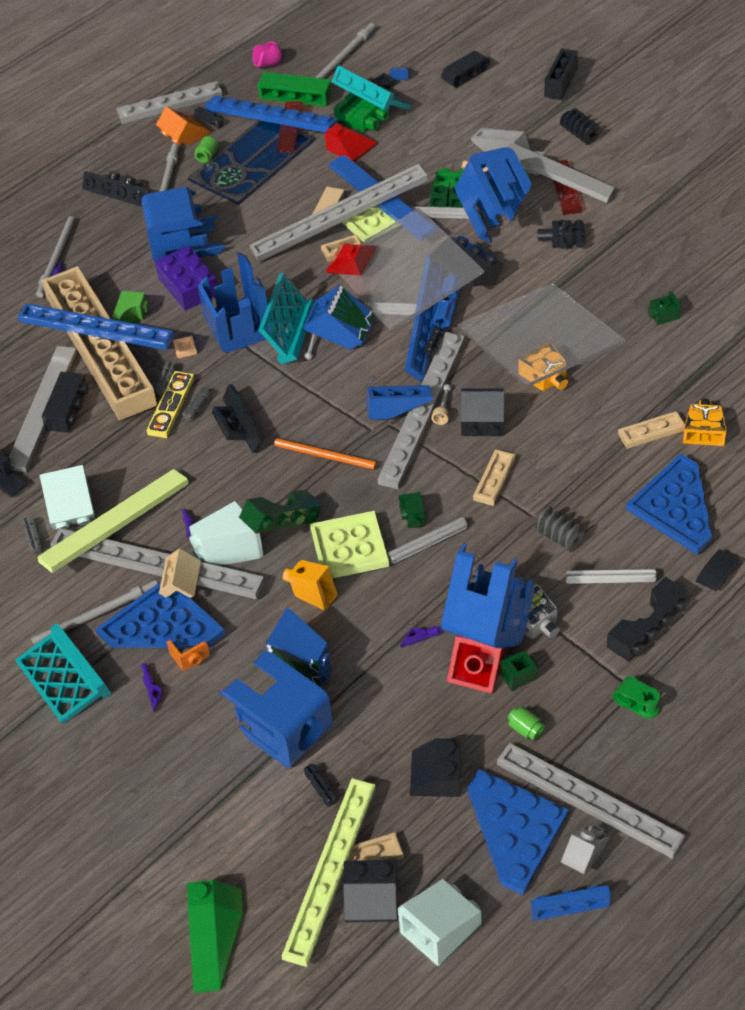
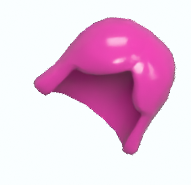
M276 42L254 46L252 55L254 65L258 68L278 65L282 59L280 46Z

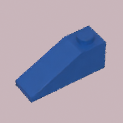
M430 385L367 387L366 410L369 420L390 419L432 401L433 396Z

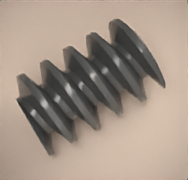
M548 506L539 515L535 528L539 533L544 534L547 538H551L553 542L558 543L561 547H565L569 552L574 551L585 536L584 531L580 532L581 525L576 524L573 527V520L570 519L566 522L567 517L565 515L559 517L560 512L556 510L552 513L553 508Z

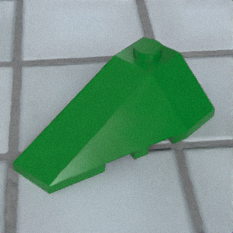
M215 880L187 883L194 994L221 991L229 965L231 950L237 938V930L243 918L242 889Z

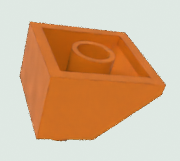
M165 106L156 126L162 129V134L172 137L171 140L178 145L182 143L191 145L210 133L209 129L190 115Z

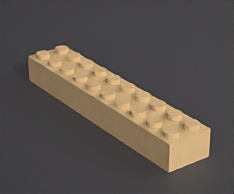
M78 266L42 280L46 298L52 308L110 319ZM66 331L119 421L157 406L154 389L125 342Z

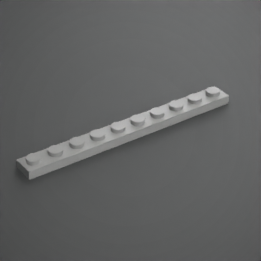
M417 164L249 245L257 261L260 262L428 181L427 174Z
M445 332L421 384L430 385L433 400L409 410L378 477V485L399 489L443 392V386L447 383L465 343V336Z
M59 528L50 544L51 548L75 532ZM104 539L79 557L162 577L166 557L171 554ZM201 562L196 585L257 599L264 584V577Z

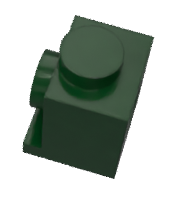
M669 292L668 296L650 301L648 315L651 319H654L657 325L680 319L681 303L673 292Z
M415 492L399 495L402 520H406L407 527L417 528L425 526L421 493Z
M526 650L500 661V675L511 692L515 691L516 687L537 678L538 664L533 657L530 658Z

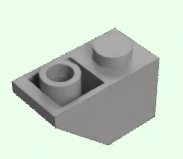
M593 824L584 826L571 835L561 863L583 874L592 869L610 836L605 834L604 830L599 826Z

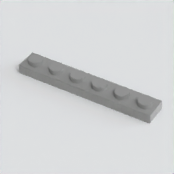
M210 82L202 86L158 96L146 101L143 100L131 105H124L116 109L121 123L124 124L161 114L165 106L176 110L209 101L216 95L223 96L218 83Z

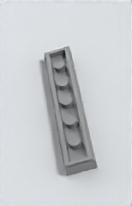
M511 142L508 147L515 151L523 167L607 203L614 190L613 186Z

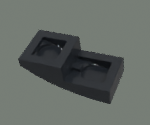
M719 549L704 566L696 582L717 591L726 583L728 575L737 567L739 558Z

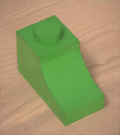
M122 291L112 320L128 323L143 320L145 313L149 311V301H146L145 292Z

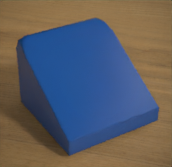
M391 67V78L394 80H408V67Z

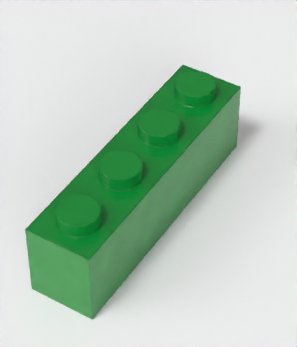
M263 72L257 84L259 99L327 107L332 95L331 79Z

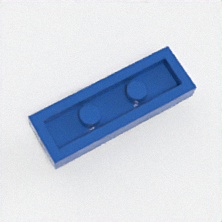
M593 885L580 891L567 890L554 896H538L531 900L530 912L532 920H543L609 907L611 894L608 885L601 887Z

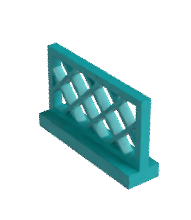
M338 65L331 81L332 83L383 110L388 111L390 105L410 110L411 104L395 97L394 93Z
M285 273L279 274L259 327V332L279 353L277 360L281 365L297 360L307 332L303 329V326L315 303L313 298L306 300ZM278 296H280L282 306L279 305ZM286 296H288L290 306H288ZM273 310H275L277 320L274 319ZM281 310H283L285 320H283ZM268 324L270 325L271 333L267 330ZM276 324H278L280 334L277 332Z
M56 623L50 628L51 634L27 650L15 661L60 722L64 724L100 696L105 699L111 695V692L59 624ZM54 641L56 644L54 653H44L45 647ZM30 658H37L35 667H25L23 663ZM42 658H52L50 667H40ZM58 658L67 659L65 668H55ZM39 672L48 673L46 682L36 681ZM54 673H64L61 683L52 682ZM69 673L79 674L77 683H67ZM60 688L58 697H48L49 689ZM65 688H75L73 698H63ZM81 689H90L92 691L86 698H79ZM61 703H72L70 710L61 715L59 712Z

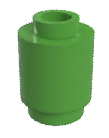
M203 137L195 149V158L202 163L211 160L219 147L218 142L213 137Z
M523 706L520 708L515 707L508 716V720H510L508 725L526 739L535 741L545 728V725L541 723L542 720Z

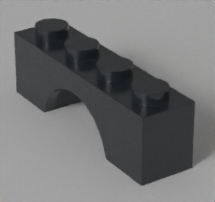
M665 576L651 590L650 605L654 613L640 621L622 619L608 633L607 648L628 662L635 656H640L645 646L658 637L660 630L663 627H668L678 612L682 613L688 605V590Z

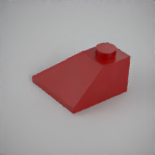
M337 123L324 132L326 150L339 157L345 155L354 163L377 145L376 141Z
M340 243L326 272L361 276L376 249L375 245Z
M457 635L446 682L493 693L500 674V661L504 660L507 647L497 649Z

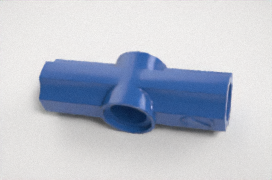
M450 275L449 278H446L443 289L439 293V301L433 317V324L441 326L442 329L450 326L453 314L457 311V301L462 288V280L456 276Z

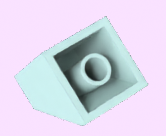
M83 465L40 475L52 529H68L70 525L75 524L83 526L95 520L88 479Z
M235 501L189 527L191 532L189 539L194 547L192 551L194 557L201 562L217 566L262 558L264 555L260 533L256 534L239 518L242 509Z
M443 879L398 908L400 933L437 966L482 924L480 907L473 900L468 901L463 897L457 886L454 884L449 885Z

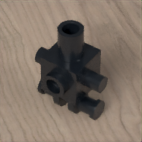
M580 219L576 220L574 225H572V220L552 221V229H538V241L552 240V248L561 249L572 248V242H575L576 247L582 248L585 246L584 240L586 239L584 223Z

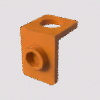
M171 640L167 641L170 655L183 672L192 666L200 664L202 660L210 656L208 645L205 641L183 654L177 650Z

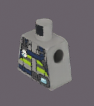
M536 583L534 585L535 591L525 635L530 639H535L544 633L552 639L560 630L555 625L557 622V608Z

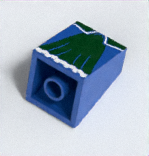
M339 284L315 301L303 329L351 350L365 342L367 338L366 333L373 325L372 320L375 314Z
M286 608L266 642V649L321 688L325 680L328 681L332 674L327 642L291 609Z

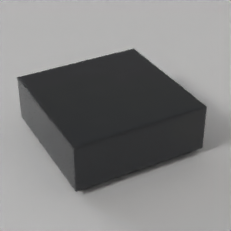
M382 73L371 80V82L386 90L396 85V81L386 73Z

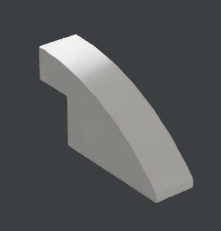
M481 128L471 137L472 142L484 152L509 147L511 142L530 150L526 134L523 131ZM533 151L547 158L545 152ZM524 167L529 174L540 175L539 173Z

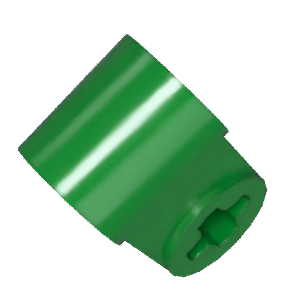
M625 677L612 694L617 704L639 714L643 718L652 719L659 713L658 703L660 701V694L658 690L640 682L635 677Z

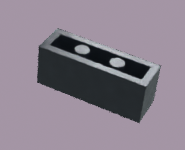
M560 49L544 79V97L558 100L563 98L578 68V51Z
M60 371L41 416L45 430L70 432L72 425L76 422L77 412L82 408L84 395H87L89 390L84 374Z

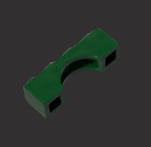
M307 490L291 492L285 505L273 503L263 497L247 499L239 518L257 534L314 523L318 519L323 505Z

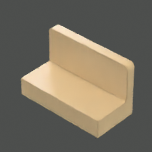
M180 548L166 557L159 594L168 597L175 591H179L189 598L195 595L201 561Z

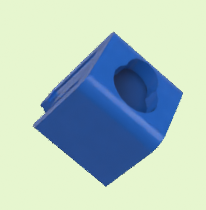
M504 147L473 154L455 186V192L478 237L490 243L486 233L487 230L475 208L476 205L479 206L488 227L499 225L495 217L497 213L503 216L507 215L509 221H512L521 202L529 192L531 182L515 151ZM487 167L488 170L484 172L482 168Z
M188 187L148 193L142 197L141 203L154 263L156 260L187 246L199 258L218 255L226 247L225 245L219 246V242L208 244L206 233L215 231L214 221L218 215L202 218L196 217L197 214H202L200 204H193L192 196L196 195V191Z
M237 252L244 294L243 299L237 300L232 268L222 270L223 284L213 287L216 308L213 307L208 277H205L198 286L203 316L220 349L226 353L266 340L259 332V327L267 308L265 287L258 277H256L257 283L254 282L252 264L246 255ZM227 322L231 323L232 335L229 334ZM268 324L267 330L271 333L270 325Z
M464 543L456 555L441 623L442 630L497 649L519 645L525 635L535 591L533 580L528 579V582L524 583L522 577L514 578L518 561L515 558L510 565L496 561L492 573L485 571L483 564H478L475 582H470L475 555L466 552L467 544Z
M268 650L260 651V656L253 664L277 680L272 687L261 696L239 679H235L225 689H220L218 692L236 705L235 712L238 721H244L251 727L249 730L242 724L239 726L245 736L282 765L290 768L333 726L330 699L322 688Z

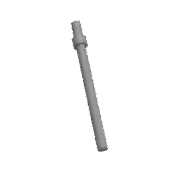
M370 23L365 29H361L357 33V37L315 78L324 79L353 49L369 37V34L375 29V25Z
M176 143L172 144L171 151L167 155V166L160 191L168 190L174 164L178 160L179 145Z
M72 216L68 217L47 269L38 282L39 287L36 296L42 298L45 293L42 280L53 275L75 222V218Z
M154 580L141 587L131 588L130 592L70 619L59 626L64 632L71 630L132 600L135 601L158 583ZM51 629L32 637L33 645H36L51 634Z

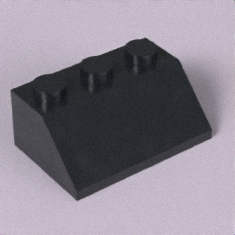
M464 236L448 238L430 256L431 261L470 286L495 285L504 265L497 260L498 257L485 253L482 247L469 243V239Z

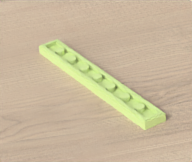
M175 469L169 471L39 555V563L54 573L188 485V479Z
M351 779L282 953V960L305 967L308 966L344 873V861H348L375 792V784Z

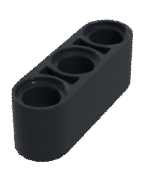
M472 51L446 66L441 73V79L454 88H458L484 73L490 66V59L478 51Z

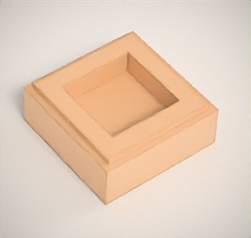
M192 336L173 340L178 359L197 354Z

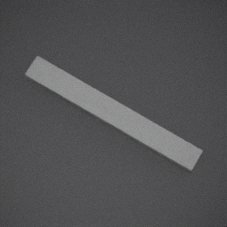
M56 347L9 455L12 471L27 473L45 430L41 417L60 371H70L77 355L76 348Z
M510 742L497 759L498 766L672 859L685 839V835Z

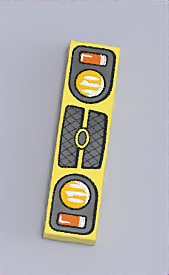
M174 371L147 428L148 435L168 438L193 384L194 374Z

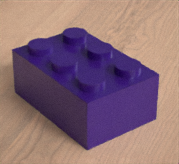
M189 246L155 261L158 279L185 311L201 304L198 286L205 277H208L211 298L215 297L213 287L217 286L216 277Z

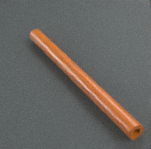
M279 438L275 440L276 447L373 470H375L377 465L376 461Z

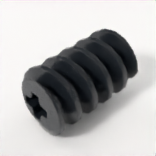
M577 108L566 111L560 118V125L586 145H590L596 139L599 131L598 123H594L592 119H589L588 116L584 115Z

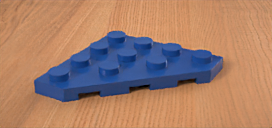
M680 453L626 503V510L698 555L711 542V529H709L708 513L704 502L702 482L700 481L698 463Z
M161 582L95 629L97 635L111 648H168L167 641L171 640L176 648H193L203 641L209 647L225 635L224 629L188 596L179 591H175L168 597L160 595Z
M479 769L467 788L470 802H472L475 816L485 838L500 885L524 896L566 820L569 809Z

